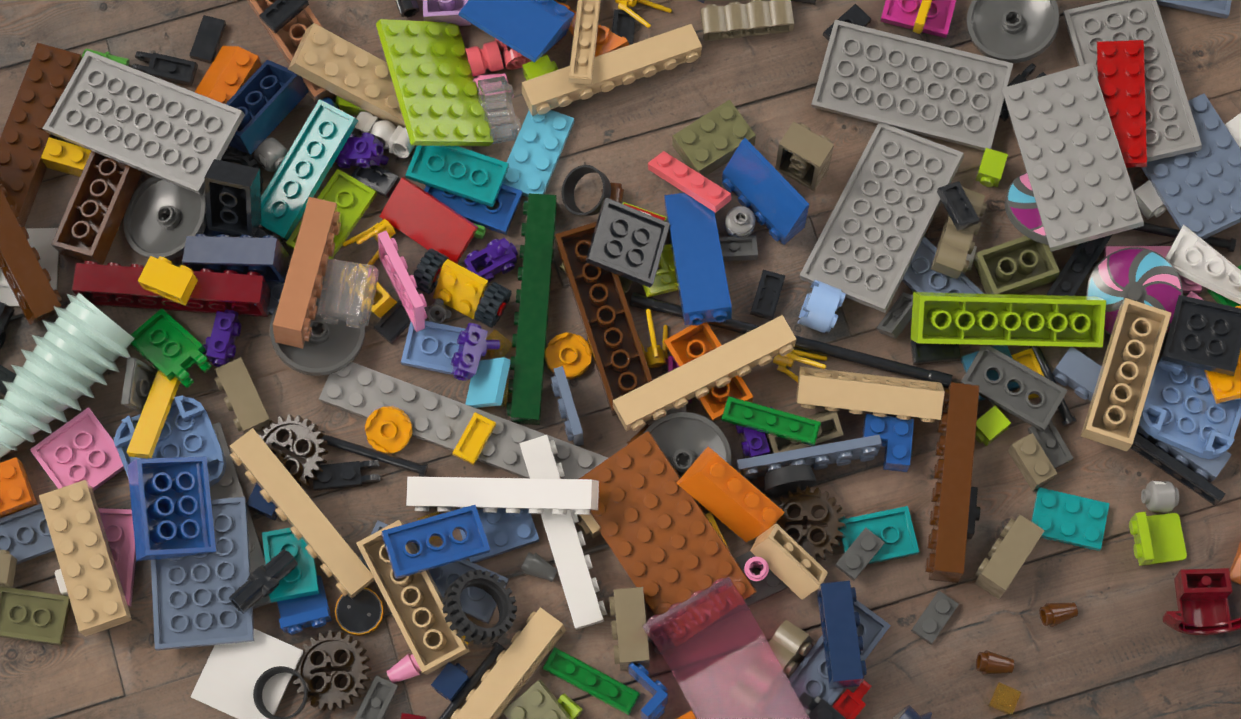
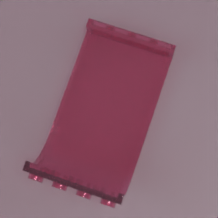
M730 577L716 580L708 589L695 592L691 595L690 599L683 603L672 605L669 611L662 615L651 617L646 624L642 625L646 634L655 643L669 665L697 719H810L760 626Z

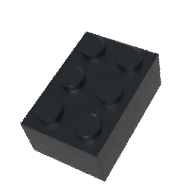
M214 159L204 177L207 228L236 236L249 235L254 237L262 221L260 169Z

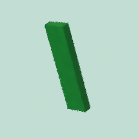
M729 396L722 415V421L810 446H815L821 422Z
M556 647L552 650L543 667V670L628 716L640 696V693Z

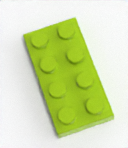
M339 169L336 170L317 197V199L337 203V212H340L339 222H341L339 235L334 236L335 250L333 256H329L328 264H330L377 195L375 190ZM302 221L286 242L287 246L292 249L295 248Z

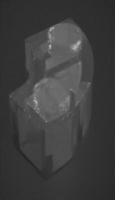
M504 76L478 80L479 102L485 112V122L489 124L490 139L494 141L491 144L516 140L517 130H520V120L518 116H515L512 98H514V91L512 85L508 84Z

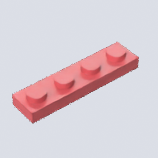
M665 151L648 162L649 171L715 213L732 200L730 192Z

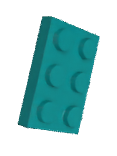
M1038 487L1031 522L1045 530L1040 538L1100 551L1110 503Z
M908 506L846 518L840 521L846 525V529L840 530L845 538H841L844 553L865 528L885 542L868 564L919 554Z
M290 528L262 532L266 564L283 549L289 551L298 563V566L284 577L278 587L269 594L271 603L320 594L315 559L305 549L307 546L306 542L302 538L298 540L290 531Z

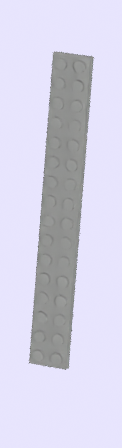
M351 362L340 371L329 374L319 397L320 402L366 419L373 411L383 406H394L402 409L409 416L412 423L413 437L454 451L473 414L476 412L496 422V426L477 461L526 479H530L519 443L546 435ZM547 435L549 441L554 440L558 451L557 454H554L556 464L561 462L565 474L561 479H579L608 459V457Z

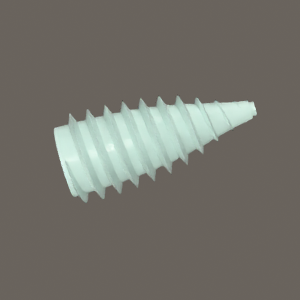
M80 293L77 296L67 294L71 303L66 309L54 306L58 319L55 323L42 320L47 329L44 337L32 335L37 346L33 352L21 349L26 358L23 367L11 365L16 373L14 382L2 381L8 391L5 398L0 399V460L1 457L11 450L16 451V446L25 440L35 442L33 434L43 430L52 433L49 422L57 419L67 422L63 411L68 407L81 411L77 399L82 395L94 398L90 386L95 382L107 385L103 373L107 369L119 372L115 363L119 356L131 358L127 347L135 338Z

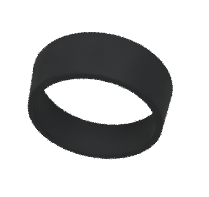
M591 165L578 166L569 172L563 182L561 191L562 201L565 207L573 214L584 216L596 215L600 213L603 200L606 197L609 199L611 197L610 181L604 173ZM598 173L603 183L602 196L592 210L584 213L576 206L574 200L575 187L584 175Z
M806 464L791 465L766 473L764 475L765 494L785 495L788 494L789 490L792 493H796L797 487L803 491L806 490L807 486L810 488L815 486L817 481L812 467Z
M276 666L260 675L254 686L253 699L258 711L266 718L290 719L298 715L305 707L308 699V689L305 681L297 671L285 666ZM279 673H291L297 676L302 681L304 687V698L301 706L288 717H278L271 714L264 706L262 692L266 682L272 676Z

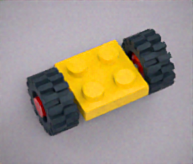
M432 248L424 254L420 264L417 265V270L413 274L417 288L427 294L432 293L434 288H436L433 295L434 299H442L445 305L493 328L507 308L512 291L496 282H493L485 291L488 280L450 261L447 256Z

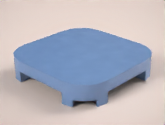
M1161 358L1154 370L1140 417V425L1147 434L1155 439L1201 458H1218L1231 447L1235 440L1234 436L1241 418V398L1216 404L1203 369L1164 361Z
M183 395L174 397L175 400L168 413L152 458L206 456L209 486L212 487L223 477L226 469V460L209 415L202 404L194 398L184 397ZM141 414L132 418L127 416L121 420L122 423L118 427L115 437H113L127 476L128 464L135 459H146L129 457L127 454L128 446Z

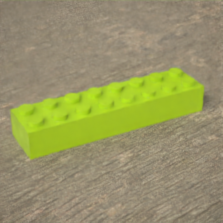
M913 292L911 340L916 343L1103 347L1106 300L1095 296Z

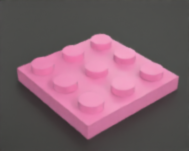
M89 407L30 449L58 489L86 480L94 491L124 469L114 440Z

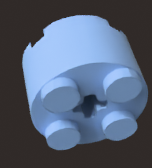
M814 280L810 286L813 290L811 293H807L801 308L798 324L822 333H829L831 328H834L838 318L835 311H837L839 306L841 307L846 293L841 292L839 288Z

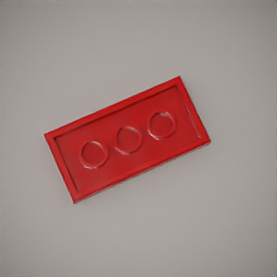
M405 177L400 179L379 216L383 220L386 219L393 227L427 250L432 248L447 256L450 261L458 264L479 228Z

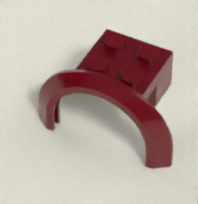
M1229 568L1181 569L1174 578L1178 611H1166L1163 615L1164 624L1180 633L1191 635L1221 634L1241 629V617L1230 620L1228 596L1232 593Z

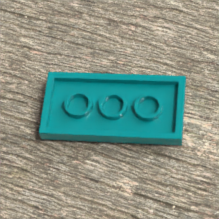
M417 146L405 176L407 179L493 207L509 168V163L459 146Z

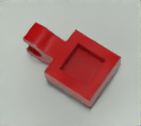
M864 680L854 693L847 688L832 707L846 719H855L866 706V703L861 699L872 686Z

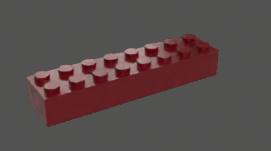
M85 261L84 264L76 263L72 291L76 296L80 293L94 305L215 314L217 311L233 310L238 312V315L268 317L271 289L264 276L257 272H248L245 275L231 270H226L224 273H215L210 269L193 271L198 281L185 306L143 289L138 282L144 269L143 265L131 264L130 267H126L112 262L107 263V265H98V263L93 261Z

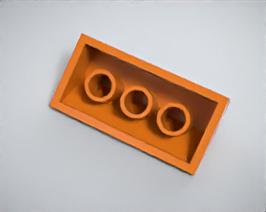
M222 46L195 93L226 104L262 66L259 56L239 46Z
M707 322L700 325H691L664 340L666 347L679 367L722 346ZM737 375L731 378L727 385L721 388L715 386L709 389L707 395L698 399L711 420L715 421L722 419L728 396L752 403L753 395L742 377Z
M707 447L677 482L682 489L745 542L758 537L768 530L785 513L710 447Z

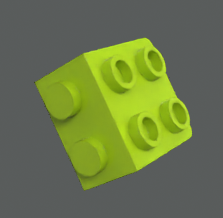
M1138 512L1130 519L1129 529L1131 535L1134 536V555L1136 559L1138 558L1139 566L1182 561L1187 557L1180 517L1177 513L1146 516V512Z

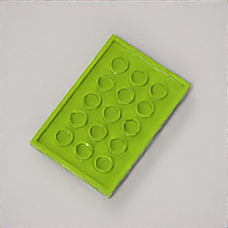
M380 19L376 23V27L411 145L490 146L494 141L481 98L478 95L477 85L473 82L474 77L472 76L459 26L447 22Z

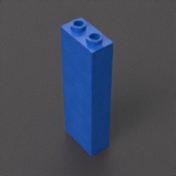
M685 193L664 195L667 222L670 223L668 230L684 324L700 325L706 322H724L732 319V305L715 212Z

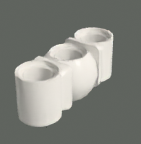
M360 112L357 116L358 123L351 134L356 137H362V133L374 134L384 144L383 149L389 148L390 153H394L401 158L409 156L414 146L410 143L406 127L398 125L396 128L390 121H378V117H374L368 112Z

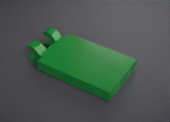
M160 309L131 334L135 339L130 345L169 381L176 377L186 388L194 382L187 372L192 365L196 363L203 372L212 367L207 362V357L202 354L206 351L204 346L163 309Z

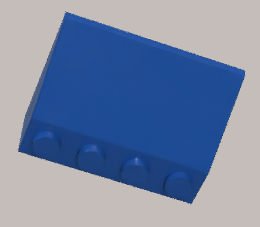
M468 0L458 15L535 63L567 34L575 13L554 0Z
M744 138L723 171L722 184L730 193L733 191L737 195L738 201L742 206L749 208L754 213L755 220L760 225L764 224L769 229V233L775 241L778 242L780 240L785 245L805 228L809 203Z
M206 456L135 459L127 465L137 561L216 552Z

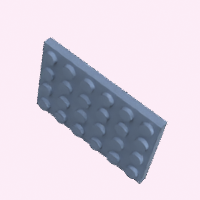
M1205 93L1188 101L1202 149L1147 162V167H1141L1179 229L1184 224L1202 240L1241 222V149Z
M246 497L211 500L216 552L151 560L154 643L156 651L254 641L253 607H250L243 614L229 600L232 593L247 582L248 577L251 575Z

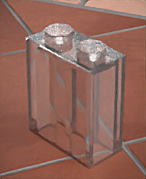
M328 259L317 314L324 319L323 322L335 325L338 321L346 322L347 326L360 328V325L368 326L380 271L373 265Z

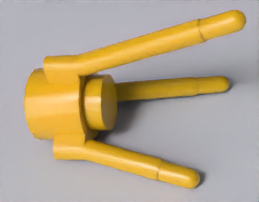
M615 0V3L619 4L618 9L625 11L647 28H650L651 25L629 7H634L638 2L661 11L672 12V9L648 0Z
M384 219L373 227L345 241L343 246L354 242L359 245L371 237H374L378 242V234L387 231L391 239L396 232L392 225ZM379 249L365 266L366 269L369 270L379 258Z
M647 309L646 314L652 346L648 347L646 352L641 341L640 344L648 367L655 368L666 365V360L668 359L667 347L664 343V340L668 338V326H663L661 349V346L657 345L651 310Z
M793 349L784 356H781V354L776 355L773 363L778 365L777 370L784 372L798 383V376L787 369V367L792 368L794 362L798 361L826 369L825 364L807 358L826 361L827 357Z

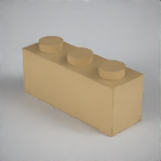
M777 523L759 535L750 550L756 557L763 558L774 575L801 599L816 591L828 574Z

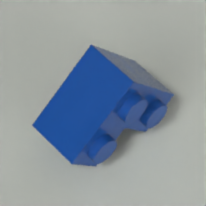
M866 414L862 438L880 435L881 446L885 447L883 470L908 471L911 461L914 419L904 420L891 416L879 417L873 414Z

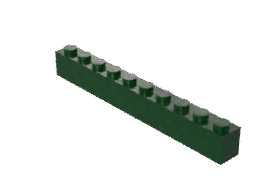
M529 193L528 201H524L523 215H527V221L522 223L521 237H525V245H520L519 258L523 259V267H518V281L522 282L521 289L516 291V303H520L519 311H515L514 325L518 326L517 334H513L512 348H516V356H511L510 370L514 371V379H509L508 392L512 393V402H507V416H511V422L517 424L540 425L557 195Z

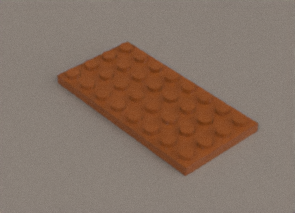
M649 431L579 478L599 481L598 510H590V513L601 529L599 531L635 586L643 587L645 601L676 647L757 592L699 504L677 484L680 476Z

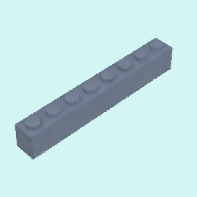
M1070 347L1052 374L1058 383L1063 386L1068 385L1075 390L1074 392L1077 396L1091 401L1102 366L1074 347ZM1139 421L1136 433L1210 483L1218 476L1232 455L1226 451L1218 458L1206 459L1198 457L1150 436L1142 428Z

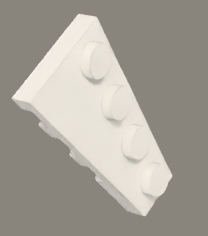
M1183 224L1165 258L1173 265L1179 275L1241 305V270Z

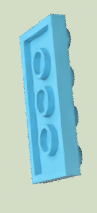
M553 110L546 114H536L533 116L528 111L507 160L509 168L502 184L523 191V195L526 197L529 196V193L544 194L575 122L574 118Z

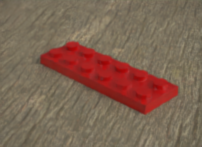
M1144 40L1097 42V78L1126 168L1147 167Z

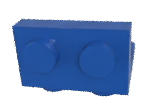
M317 575L320 594L277 601L281 617L279 622L284 633L295 634L303 631V628L311 626L312 628H318L326 625V622L332 621L321 576Z
M631 662L628 666L629 674L653 695L649 702L641 709V718L660 719L665 713L664 709L668 703V693L666 692L668 689L658 680L653 682L648 676L649 672L640 663L635 665Z

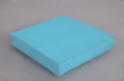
M502 357L479 361L476 375L470 380L466 405L480 408L502 404L510 359Z

